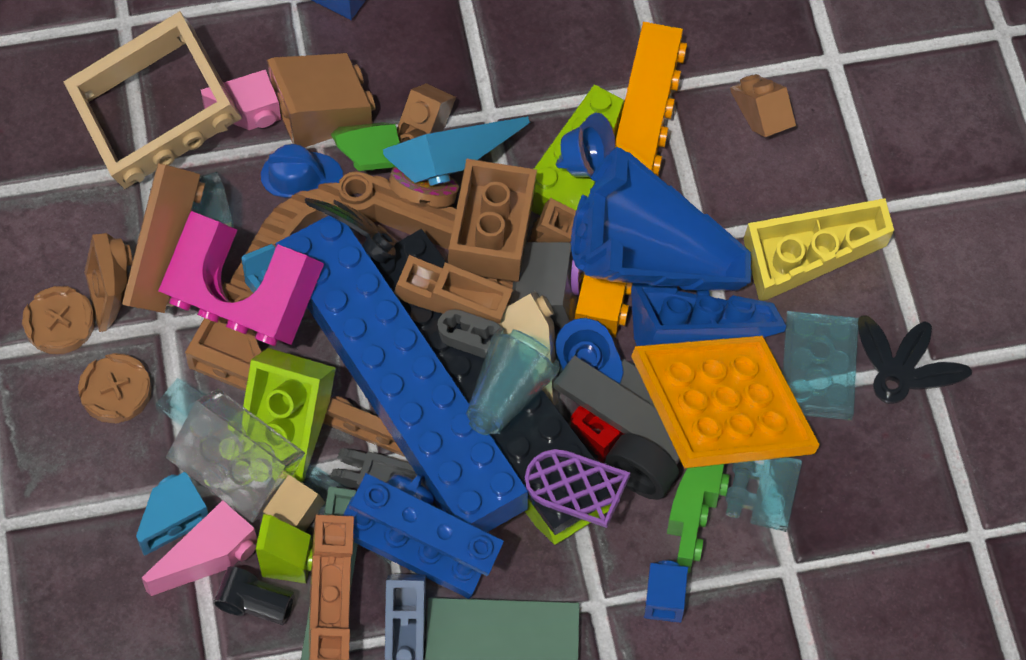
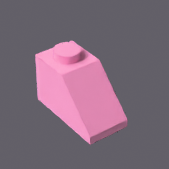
M266 69L223 83L242 117L234 125L252 130L258 127H268L274 122L281 120L279 101ZM210 87L201 90L204 109L217 102Z

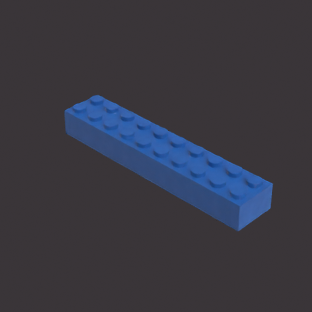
M328 215L275 243L276 247L279 244L324 263L307 308L415 473L422 476V483L434 496V502L438 508L485 532H489L527 510L528 490L350 227Z

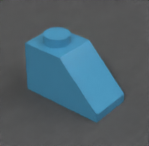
M186 471L179 475H170L164 478L158 486L152 489L136 534L144 556L189 533L208 515L207 507Z

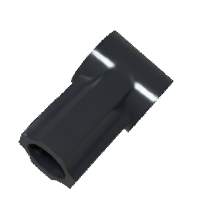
M230 566L227 567L213 604L218 609L232 615L243 616L244 613L284 625L292 610L295 595L292 591L259 581L254 574L247 570Z

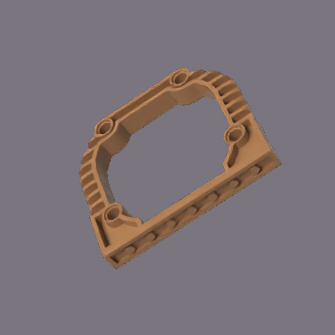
M357 171L349 172L340 179L339 183L320 184L318 189L299 191L284 203L277 205L262 223L260 230L245 254L270 244L276 247L275 243L328 216L321 211L309 207L305 203L306 198L320 200L335 205L333 203L334 200L339 201L361 212L373 223L377 221L410 235L422 229L433 244L448 250L456 209L452 205L433 208L429 206L430 201L421 200L420 204L408 202L391 190L390 182L386 178L381 176L373 177ZM356 193L362 194V195L359 196V197H352V196H350V195L356 194ZM242 261L234 272L230 283L224 282L222 286L226 298L231 303L242 301L253 294L245 283ZM483 277L510 289L513 287V281ZM511 296L506 307L510 305ZM220 317L218 323L204 318L185 351L189 368L246 391L251 359L261 353L257 343L258 340L255 339L257 331L249 328L247 334H243L226 327L228 319ZM504 335L505 341H506V342L508 343V345L510 346L509 342L507 341V339H506V337H505V335ZM330 397L323 424L405 457L379 417L353 407L349 401L342 397Z

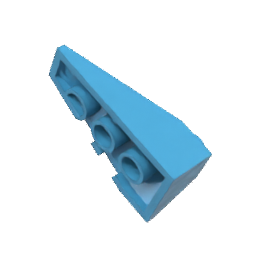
M527 116L429 133L382 150L384 157L411 181L417 183L428 180L430 186L450 182L449 175L465 169L466 159H480L528 125L530 121Z

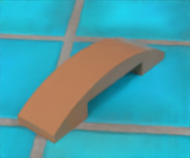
M315 515L310 586L309 660H349L350 629L348 627L351 556L353 554V516Z

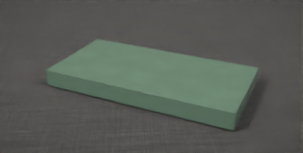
M428 598L425 660H578L579 603Z

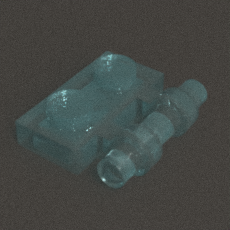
M784 457L766 459L763 465L757 464L754 461L733 463L732 471L735 475L732 487L727 489L725 501L728 503L726 515L732 518H739L742 508L753 510L750 524L786 532L802 460ZM749 478L760 481L757 494L749 493L746 490Z

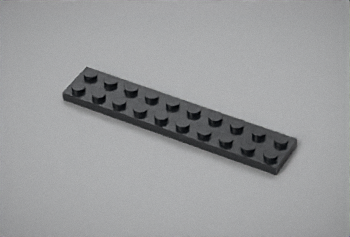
M422 229L395 243L396 255L392 259L388 258L384 263H380L371 257V260L393 292L409 255L440 268H443L446 262ZM399 300L525 487L527 466L534 457L544 451L564 450L595 460L506 341L501 354L493 358H482L450 347L440 339L437 323L442 313ZM457 323L454 328L448 327L449 332L453 333L455 329H461V324ZM489 335L487 339L481 338L482 344H487L489 340L495 341L494 335ZM557 456L560 463L569 459ZM552 457L545 458L539 462L542 470L555 465ZM575 463L562 468L566 478L579 474ZM581 463L584 471L594 468L587 464ZM536 466L531 471V474L538 472ZM558 470L545 475L549 485L562 480ZM600 471L587 476L591 487L604 482ZM541 477L529 481L533 491L545 487ZM583 479L569 483L574 494L587 489ZM612 484L611 486H612V488H613V490H614V492H615V495H616V493H617L618 490H617V488L614 486V484ZM565 485L552 490L556 501L569 496ZM607 487L594 492L598 503L611 498ZM528 493L529 501L554 535L581 520L580 518L543 506L536 502ZM548 493L539 495L541 498L551 501ZM589 494L576 499L580 509L594 505ZM572 501L562 505L575 510Z

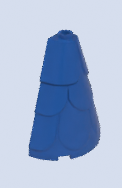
M616 147L604 158L591 176V179L596 182L590 189L589 196H581L573 221L571 234L572 257L577 269L584 271V275L595 279H606L610 282L649 284V286H679L683 290L737 291L751 282V252L708 214H703L675 188L667 185L630 152H625L623 149Z

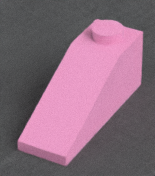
M222 500L142 577L146 592L153 596L227 570V567H233L239 560L241 562L245 561L256 549L257 537L255 528Z

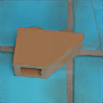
M758 74L746 76L740 79V84L730 87L731 93L752 131L767 137L796 126L787 87L763 78Z
M427 83L411 89L397 127L400 143L425 134L443 131L456 97Z

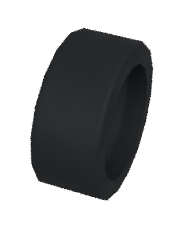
M626 433L620 436L606 456V465L630 473L626 488L648 499L659 500L663 498L679 474L675 461L657 444L637 434Z

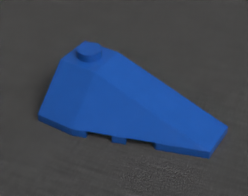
M633 283L631 287L633 334L637 346L753 336L767 337L785 332L786 324L774 303L734 295L729 297V300L709 296L708 290H697V293L693 294L677 291V286H649V284Z

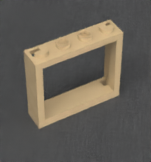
M181 11L63 81L110 175L124 189L136 182H142L146 176L156 171L158 163L170 165L177 157L189 150L199 148L204 141L219 132L228 130L227 127L242 119L194 28ZM186 43L217 102L118 161L89 102Z

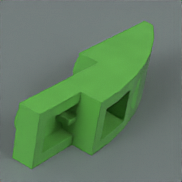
M724 464L687 468L673 501L667 534L681 536L677 563L680 566L688 567V573L691 571L692 561L700 562L704 539L697 538L698 526L706 528L709 507L716 508L719 495L726 496L729 474H723Z

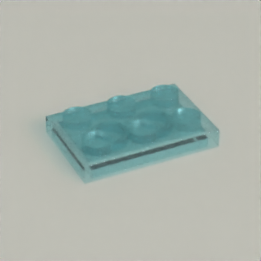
M787 311L782 374L805 416L852 420L854 414L858 318Z

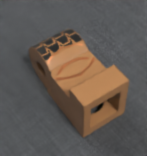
M550 198L545 203L541 216L534 220L527 242H571L576 210Z

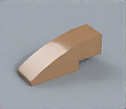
M409 255L397 282L394 294L401 301L443 314L448 310L456 309L500 323L513 289L446 262L443 268H440Z

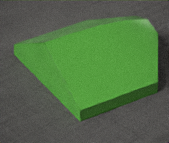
M381 122L342 126L331 133L336 146L354 162V167L358 171L395 167L384 157L382 150L400 143L395 124Z

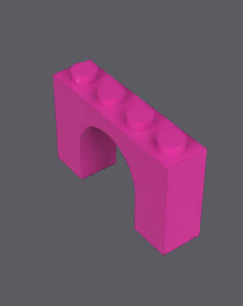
M191 211L158 291L171 296L169 303L187 311L190 310L191 305L200 308L197 315L216 323H218L220 317L228 319L226 327L247 334L249 328L257 331L255 337L257 340L272 346H276L278 340L292 345L324 263L277 244L264 279L258 289L248 298L231 303L226 298L222 289L221 272L237 229Z

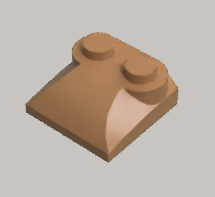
M107 233L92 235L84 271L99 332L107 331L120 311L127 284V266L132 265L130 246L124 245L121 238L115 239Z

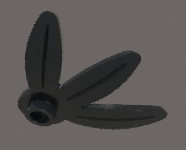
M305 199V203L309 207L343 222L364 235L366 240L362 246L374 260L384 263L388 258L392 259L396 255L394 246L398 241L390 233H387V230L382 226L378 225L376 227L361 212L336 200L333 201L335 204L333 205L320 200Z
M862 315L858 318V331L863 349L878 372L873 382V390L882 402L887 404L898 403L906 398L909 389L945 387L959 383L972 375V370L969 366L954 362H937L914 368L929 345L932 333L930 323L924 321L913 327L903 338L896 356L893 358L887 337L880 326L867 315ZM889 380L894 381L898 384V387L890 389L886 386L885 382Z

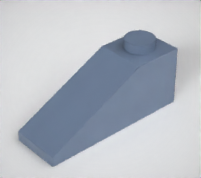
M388 574L385 660H424L426 575Z

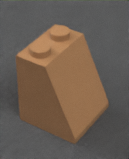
M347 53L274 57L267 60L270 82L279 101L281 118L292 144L301 145L305 148L332 139L331 133L338 127L372 123L371 111L376 109L370 91L364 92L361 86L364 83L358 64L352 65Z

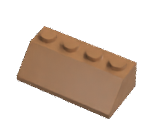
M161 163L157 164L122 300L123 305L165 313L166 305L174 306L169 303L171 296L158 290L191 212L193 202L200 204L205 186L204 182L199 181L200 174Z

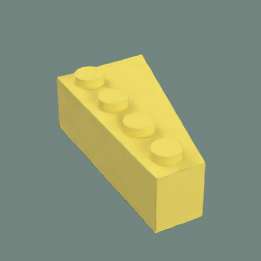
M886 199L748 223L743 240L745 247L751 252V269L758 299L760 301L771 299L886 247L894 232Z

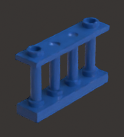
M365 473L355 496H352L343 516L354 517L353 542L419 575H426L427 579L468 599L472 596L481 574L489 575L504 542Z

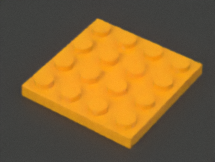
M763 336L635 346L631 357L684 468L812 455L817 451L820 444Z

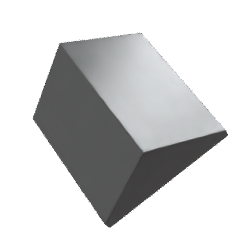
M571 242L525 243L519 282L513 281L510 305L530 293L537 292L539 297L544 295L554 311V314L550 316L554 326L563 328L565 324L574 320L578 295H574L571 290L573 262Z

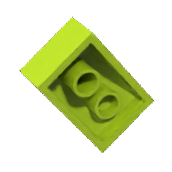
M267 348L251 359L234 462L282 477H287L289 474L296 480L303 482L328 409L336 368L271 348Z

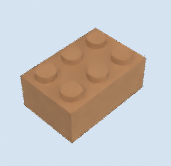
M466 159L449 245L448 264L478 276L519 282L535 194L536 169Z

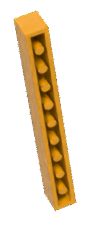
M643 22L615 140V148L619 147L625 152H630L654 174L659 176L662 156L657 155L658 147H665L669 127H665L663 124L665 118H672L675 99L670 98L671 90H678L681 71L676 70L677 62L684 63L687 43L681 42L683 33L681 28ZM584 275L575 319L588 318L596 320L607 328L611 337L616 338L618 326L626 325L629 305L624 304L626 294L631 295L633 283L610 282L606 279H595Z

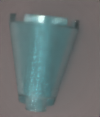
M499 328L491 338L466 412L470 420V427L482 435H489V433L498 434L556 377L560 370L557 359L552 364L547 358L550 350L533 337L521 331L513 329L510 335L502 334L504 328Z

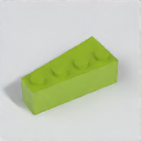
M594 84L534 168L537 170L531 211L541 216L544 205L550 198L577 210L581 196H589L590 189L596 181H593L590 177L572 176L566 168H557L556 162L561 155V139L566 133L578 128L589 115L597 112L603 114L608 119L616 140L624 104L622 98Z

